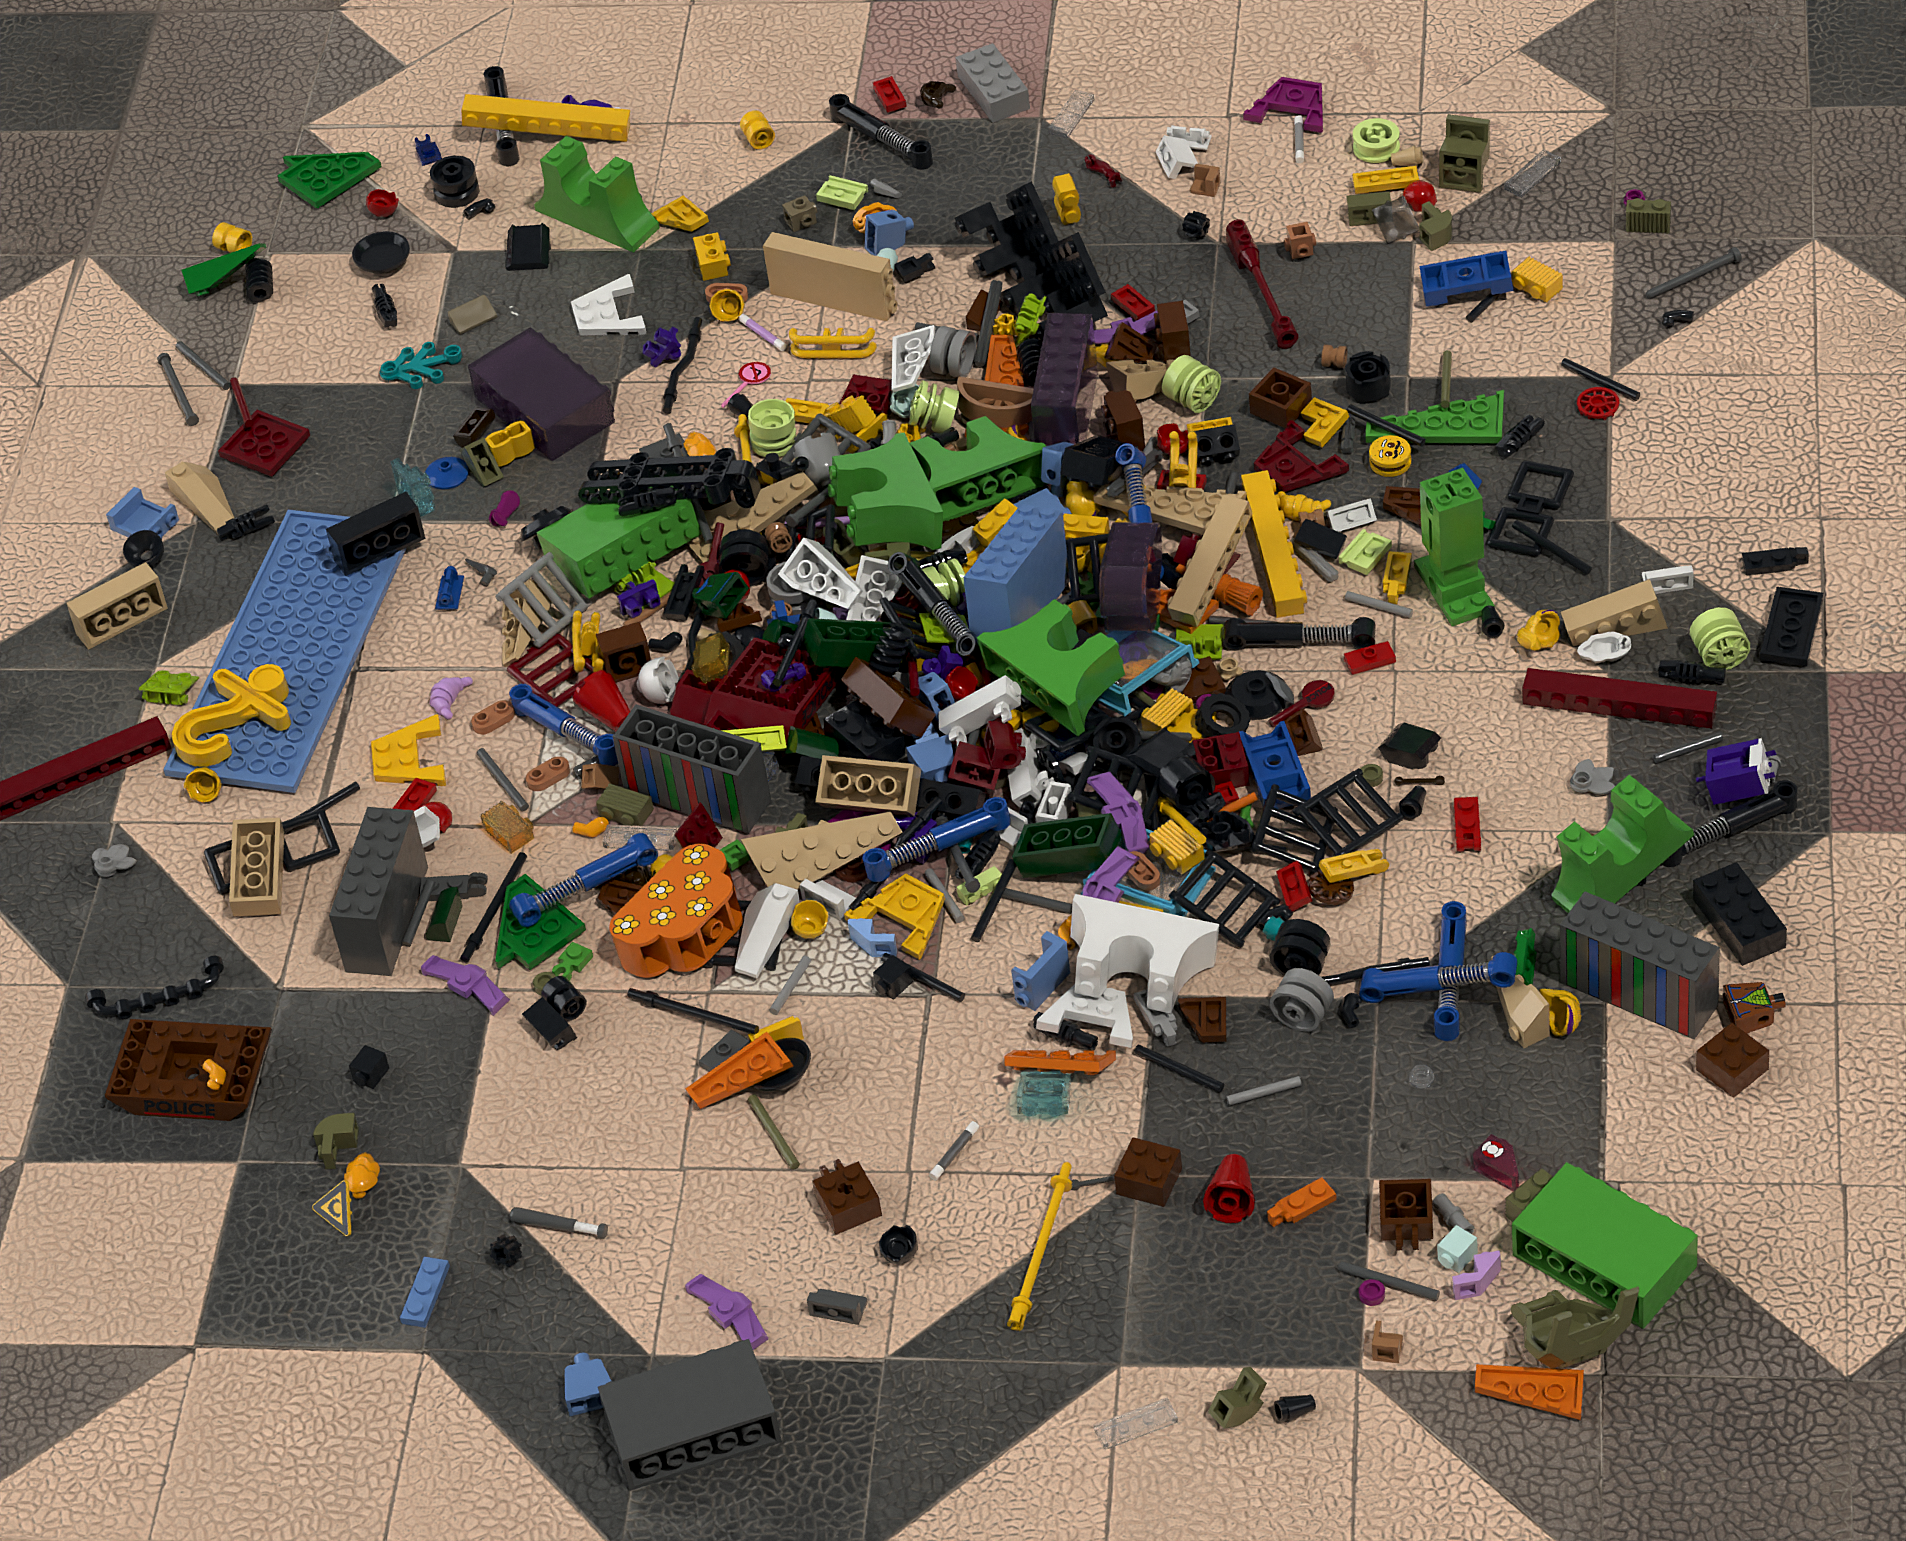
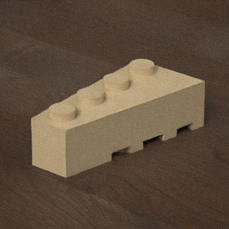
M1650 579L1561 611L1573 646L1581 645L1591 635L1606 632H1617L1630 636L1668 629Z

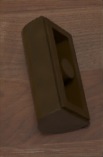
M475 407L453 435L456 443L463 448L479 440L495 419L493 409Z

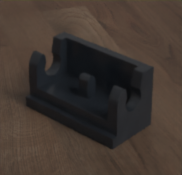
M543 997L522 1013L523 1017L551 1046L561 1039L554 1046L556 1050L562 1049L572 1040L578 1038L567 1021Z

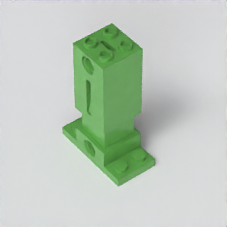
M1460 468L1420 482L1422 543L1429 555L1414 560L1415 569L1451 626L1482 617V609L1485 606L1491 605L1495 607L1485 591V577L1478 568V560L1484 558L1483 499L1465 470Z

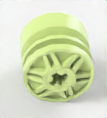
M1182 355L1173 361L1167 369L1162 382V391L1166 397L1176 403H1181L1185 408H1189L1194 413H1201L1211 406L1216 399L1221 386V376L1216 370L1210 369L1207 365H1202L1200 361L1191 356Z
M922 380L911 402L909 425L916 426L921 417L920 428L924 429L928 421L931 420V430L933 432L941 433L951 427L955 415L959 391L944 387L939 396L936 395L937 384L933 383L929 392H927L928 382Z
M766 399L759 401L750 408L748 421L750 446L753 451L764 457L769 453H776L779 457L784 456L795 443L794 438L796 437L795 411L792 405L779 399Z
M954 558L948 560L947 564L945 562L940 563L938 571L933 566L922 569L947 598L952 607L956 606L957 608L958 605L965 601L962 595L965 592V573L958 560Z
M1718 607L1707 610L1700 614L1690 627V637L1706 666L1726 668V670L1732 669L1745 660L1750 652V642L1736 615L1728 608Z

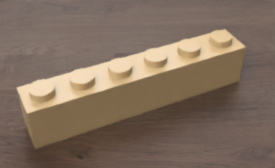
M1223 494L1220 502L1216 503L1214 515L1211 521L1206 523L1205 533L1202 539L1198 540L1192 559L1190 558L1187 562L1183 578L1181 577L1178 580L1174 596H1171L1168 601L1167 608L1172 620L1195 627L1198 626L1253 514L1249 501Z

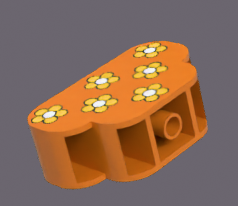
M693 844L681 849L614 915L610 921L609 930L624 970L643 978L658 976L669 968L678 972L696 970L706 964L740 929L743 923V916L724 853L707 844Z

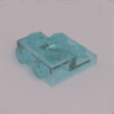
M399 458L390 461L398 493H408L418 506L420 517L434 511L435 504L433 500H435V497L429 486L431 481L427 473H422L417 466L410 469L409 465H404Z
M1060 1071L1021 1072L1016 1096L1017 1113L1028 1117L1037 1114H1049L1053 1117L1068 1114L1072 1081L1071 1073L1065 1074Z

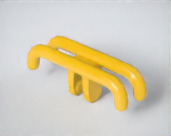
M791 328L789 330V338L793 342L790 347L791 352L798 358H866L871 356L877 348L875 342H870L865 349L842 350L843 344H864L872 340L875 335L873 328H868L867 332L860 336H844L843 328L837 329L836 336H831L830 328H824L823 336H800L797 334V329ZM799 344H822V350L799 349Z
M1172 431L1169 435V487L1196 488L1197 435L1193 431L1188 433V465L1179 464V435L1176 431Z
M577 610L573 613L572 619L574 669L576 672L584 670L585 659L582 655L592 656L593 672L603 670L604 661L600 657L596 634L599 633L600 614L598 612L592 613L591 622H585L581 630L582 613Z

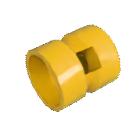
M753 110L741 118L740 128L753 148L764 149L773 143L775 132L762 112Z
M222 222L213 232L212 243L215 248L232 253L250 247L253 237L248 230L239 227L235 228L234 225Z

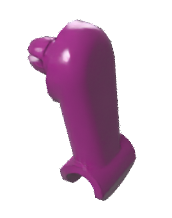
M505 491L497 508L491 511L488 519L493 526H506L509 516L519 507L520 498L515 491Z

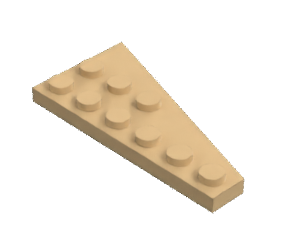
M800 472L762 488L754 506L751 508L740 507L736 500L704 514L712 536L714 535L717 522L725 525L722 538L729 532L739 529H749L759 533L816 491L817 488L804 472ZM701 532V535L686 544L700 561L704 563L709 560L712 543L706 544Z
M1109 483L1100 487L1094 494V503L1127 513L1130 509L1127 489L1116 498L1108 497L1106 488L1111 484ZM1146 485L1145 488L1146 503L1151 509L1152 520L1202 535L1205 533L1206 523L1211 521L1214 515L1216 503L1220 502L1223 494L1243 500L1247 498L1246 491H1238L1237 494H1227L1226 490L1217 489L1216 493L1204 492L1202 488L1167 486L1166 490L1155 489L1153 485Z
M886 812L741 839V842L766 887L777 883L799 891L800 884L805 879L814 883L860 858L869 849L878 848L900 836L903 832L892 813Z

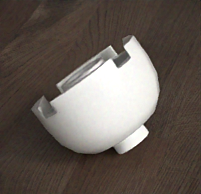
M664 656L644 664L637 680L639 692L648 701L657 704L673 702L676 689L675 684L679 680L673 663L670 660L665 661Z

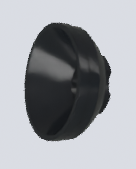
M141 530L133 533L127 538L123 546L124 557L133 567H137L145 562L151 567L162 558L164 553L162 539L151 530ZM143 552H153L151 558L147 560L141 559Z

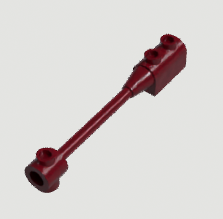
M1236 219L1226 227L1227 244L1238 268L1243 269L1247 267L1253 273L1274 318L1271 330L1276 338L1277 346L1281 349H1289L1297 342L1298 333L1292 320L1288 316L1281 315L1260 270L1259 250L1246 223L1241 219Z
M963 656L964 665L976 662L985 686L993 682L983 659L974 661ZM1001 716L993 721H988L984 743L991 768L1013 769L1017 767L1026 757V748L1021 746L1022 733L1014 732L1013 726L1008 721L1003 723Z

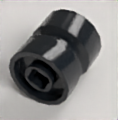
M556 976L549 980L541 992V997L566 1021H572L580 1016L587 1005L586 998L564 976Z

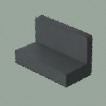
M818 1289L817 1293L810 1292L807 1298L810 1316L859 1325L868 1302L867 1298L863 1296L826 1289Z

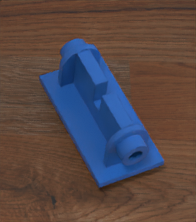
M448 566L441 577L436 610L458 609L464 575H458L454 566Z

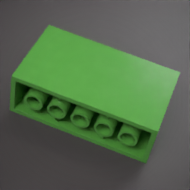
M691 499L676 500L675 504L658 510L654 509L653 511L648 510L645 513L643 511L640 514L625 517L620 516L618 512V502L586 504L536 533L543 554L552 553L554 556L552 560L577 590L590 599L616 584L621 578L631 574L632 571L637 572L639 568L641 569V566L649 561L652 563L701 535Z
M1567 1162L1512 1223L1513 1256L1599 1305L1610 1309L1612 1312L1616 1307L1620 1292L1638 1286L1639 1293L1631 1323L1641 1329L1647 1326L1697 1267L1698 1235L1691 1229L1682 1227L1673 1222L1668 1216L1655 1212L1648 1205L1637 1202L1623 1191L1610 1187L1603 1180L1596 1179L1585 1173L1583 1169L1574 1167Z

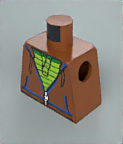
M1762 982L1723 985V1004L1729 1020L1747 1034L1772 1025L1774 1023V1010L1786 1007L1783 993L1769 995L1765 984Z

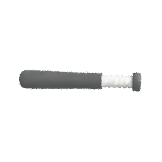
M514 1207L510 1212V1220L515 1223L574 1233L576 1231L597 1235L600 1239H605L608 1233V1225L604 1223L593 1225L578 1222L577 1219L520 1207Z

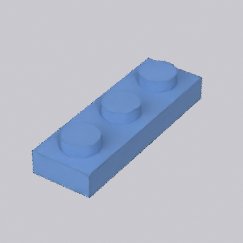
M430 1257L423 1258L400 1316L402 1324L426 1328L450 1267L448 1260Z

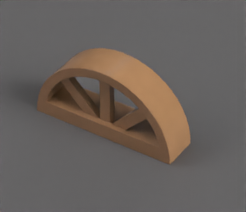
M958 377L957 391H959L957 405L962 414L970 420L986 416L996 426L1001 428L1011 427L1013 424L1019 426L1034 420L1044 410L1045 390Z

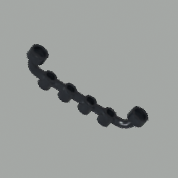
M214 955L207 957L203 961L205 973L209 975L206 979H191L185 985L178 987L166 986L161 992L154 994L145 992L139 998L133 1000L120 999L112 1006H104L106 1004L104 991L94 989L85 995L87 1006L94 1009L100 1015L111 1016L117 1014L119 1019H128L132 1016L133 1009L141 1007L143 1012L149 1013L155 1010V1003L165 1001L166 1005L173 1006L179 1003V996L188 994L191 999H198L203 995V989L213 986L218 981L220 973L224 969L222 958Z

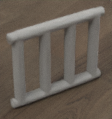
M550 552L542 556L495 596L499 602H504L534 638V645L538 648L572 622L575 611L578 610L582 613L592 604L589 598L585 599L552 560L554 556ZM546 566L576 601L578 605L572 610L568 608L538 572ZM530 578L536 582L563 615L557 622L524 584ZM516 589L549 627L543 634L511 598L510 594Z

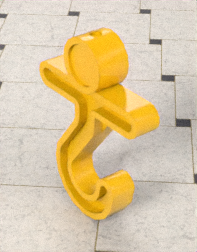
M265 664L257 667L250 673L248 682L227 669L215 671L213 680L217 692L229 699V701L187 712L174 724L171 735L177 755L184 763L192 766L207 767L218 764L232 755V748L228 736L225 734H216L203 741L196 740L203 733L242 725L252 717H257L278 731L288 729L291 725L290 716L287 708L281 704L289 693L284 671L277 665Z

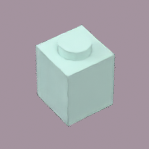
M1456 1225L1437 1245L1438 1261L1445 1268H1451L1460 1273L1474 1258V1255L1478 1254L1477 1237Z

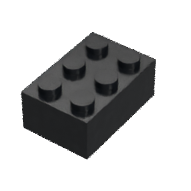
M859 699L824 718L825 736L833 737L837 740L839 752L846 758L895 762L905 756V735L897 728L891 729L883 723L884 719L874 715L871 712L872 708L859 702Z

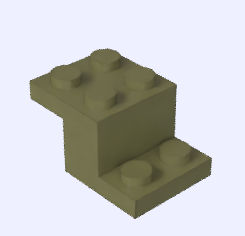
M1447 115L1446 138L1439 150V187L1481 193L1483 189V170L1490 153L1489 119Z

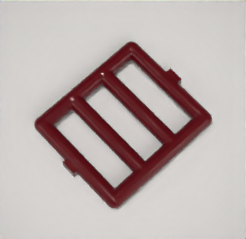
M559 633L539 648L532 646L527 650V654L507 667V672L521 684L529 685L534 694L556 707L572 698L577 687L581 689L586 684L583 681L585 678H583L555 698L548 694L549 691L577 673L574 669V664L540 687L533 682L571 655L573 656V644ZM559 644L564 648V650L527 675L520 671L522 667L555 645ZM582 655V657L585 659L584 668L587 667L589 670L592 671V673H594L592 669V659L586 655Z

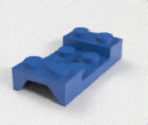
M1506 250L1419 266L1426 307L1448 303L1447 296L1491 288V294L1494 295L1513 291Z
M1284 721L1279 722L1271 733L1251 737L1246 732L1239 731L1246 760L1257 785L1258 796L1263 809L1273 784L1278 785L1280 790L1306 800L1311 798L1310 786ZM1272 761H1277L1279 764L1270 765L1269 763ZM1277 799L1274 807L1280 809L1293 805Z

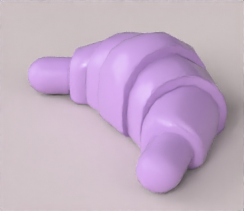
M443 678L434 684L431 689L430 706L445 719H451L453 716L450 709L451 705L457 698V694L463 690V687L472 684V678Z

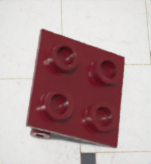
M699 802L674 834L682 848L693 844H707L715 848L723 838L701 802Z

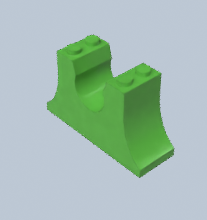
M565 136L540 159L544 178V194L534 204L535 211L634 253L660 227L659 222L647 209L640 196L632 163L615 156L596 174L588 163V154L583 142Z
M986 416L966 423L967 451L945 449L938 441L928 436L910 442L943 510V521L952 520L999 503L1004 498L1010 499L1028 490L1048 485V483H1044L1041 480L1042 449L1046 445L1016 438L1001 430Z
M897 433L889 442L868 451L832 456V466H829L831 484L828 485V493L830 498L834 499L837 506H848L847 511L850 524H847V534L849 538H852L855 546L884 542H909L928 547L932 550L941 549L943 510L905 433Z
M1055 599L1035 615L1014 627L996 632H983L977 637L986 669L998 678L1006 675L1013 682H1017L1021 688V695L1077 736L1085 731L1084 725L1087 713L1096 699L1125 675L1122 665L1123 660L1118 651L1119 645L1112 637L1108 638L1100 632L1087 639L1080 647L1071 650L1079 641L1076 633L1077 627L1072 619L1073 613L1068 605H1062Z
M1628 775L1611 790V802L1614 807L1613 814L1607 825L1599 833L1592 836L1574 821L1556 837L1562 856V868L1558 883L1551 896L1553 901L1567 913L1570 912L1584 891L1615 904L1694 836L1692 828L1664 806L1663 801L1631 775Z

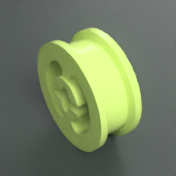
M1381 118L1360 122L1353 129L1354 154L1359 159L1370 163H1381L1391 160V153H1396L1400 150V142L1398 140L1400 131L1398 126L1392 121Z

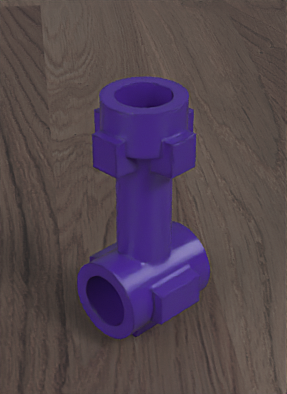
M802 663L790 665L783 681L791 678L796 681L806 676L804 665ZM766 670L761 675L762 684L772 692L778 691L782 685L777 687L773 684L776 674L772 670Z

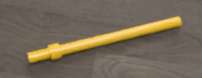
M1159 796L1157 801L1158 810L1162 814L1168 815L1198 844H1204L1206 837L1184 818L1168 799Z

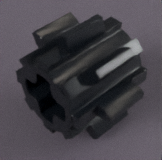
M1193 211V213L1189 212L1184 217L1182 230L1187 232V236L1198 239L1200 236L1205 237L1210 227V219L1206 218V214Z
M503 1234L497 1237V1241L490 1244V1250H492L490 1257L495 1260L498 1266L506 1264L507 1267L515 1264L516 1260L522 1258V1251H520L522 1244L517 1241L514 1235L506 1237Z

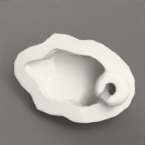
M1617 632L1595 634L1578 647L1577 652L1581 658L1591 660L1594 663L1613 662L1627 655L1631 649V639Z

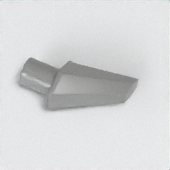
M872 179L870 185L874 188L873 191L879 195L894 198L902 196V193L884 182H879L877 179Z

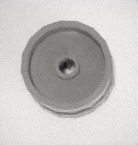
M941 326L934 336L930 351V368L932 372L943 375L950 373L953 377H967L972 369L976 353V336L974 332L961 329L957 332L955 328Z
M783 562L769 571L766 578L771 607L775 604L774 601L784 600V602L792 606L793 615H798L807 607L810 600H815L819 604V597L792 588L778 575L786 563Z
M1293 968L1286 972L1279 987H1277L1269 1001L1270 1009L1274 1016L1288 1027L1298 1031L1309 1032L1315 1030L1321 1022L1324 1013H1326L1334 999V994L1330 985L1321 976L1306 969Z

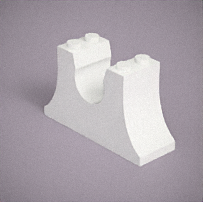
M1075 894L1072 905L1070 935L1080 947L1076 963L1075 993L1099 998L1107 989V982L1113 975L1121 972H1134L1148 980L1147 1009L1171 1014L1177 996L1184 984L1198 972L1214 967L1217 955L1219 924Z

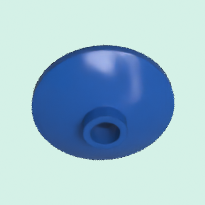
M457 457L437 459L425 471L427 483L431 487L441 490L452 489L461 485L469 475V468L466 462Z

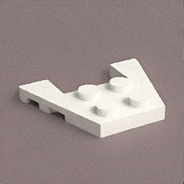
M630 274L571 301L580 336L607 335V332H619L620 335H628V332H638V335L647 334L642 315L619 320L613 299L614 297L635 293Z
M1074 984L1037 1019L1036 1029L1054 1033L1059 1032L1064 1018L1112 1027L1109 1044L1132 1047L1133 1036L1124 991L1107 988L1099 998L1075 993Z

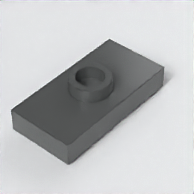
M731 1029L699 1060V1065L710 1072L750 1044V1040Z

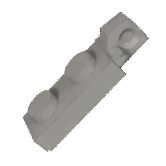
M1147 989L1134 993V1001L1152 1032L1156 1036L1161 1035L1167 1047L1175 1045L1177 1043L1175 1041L1177 1025L1173 1013L1147 1009Z

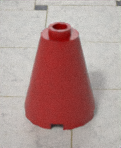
M600 670L586 677L583 680L586 684L581 689L579 687L576 688L573 694V702L580 709L616 732L631 711L612 675L609 672L606 673L605 670Z
M1229 1154L1223 1158L1204 1193V1208L1206 1211L1211 1212L1213 1218L1217 1221L1225 1223L1241 1222L1242 1218L1247 1215L1249 1217L1255 1207V1198L1247 1161L1238 1154Z

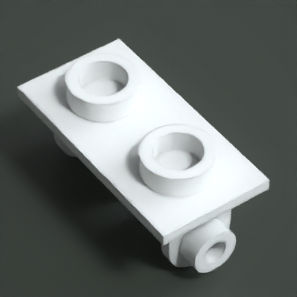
M1175 125L1167 127L1168 136L1186 139L1191 149H1208L1212 135L1205 128H1190V133H1188L1186 127Z

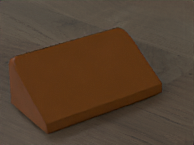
M980 290L966 315L967 329L981 330L988 292ZM999 300L997 314L1003 305L1001 300Z
M1304 709L1284 720L1298 756L1323 750L1313 718Z

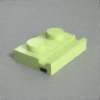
M830 175L829 180L825 181L817 192V201L855 210L864 198V194L868 192V185Z
M1363 529L1341 553L1339 564L1345 563L1349 568L1368 575L1391 549L1392 540L1373 532L1371 534L1367 533L1366 529Z

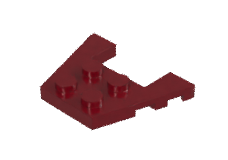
M1293 420L1286 424V429L1278 433L1275 442L1271 446L1268 445L1253 463L1254 470L1257 472L1268 470L1270 479H1274L1276 487L1283 492L1349 471V464L1336 454L1319 465H1316L1292 444L1304 437L1305 430Z

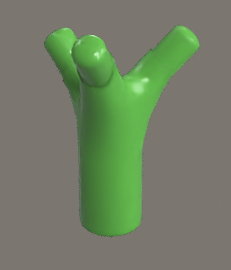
M1250 804L1241 809L1239 816L1248 821L1251 828H1254L1255 825L1250 817L1252 806Z

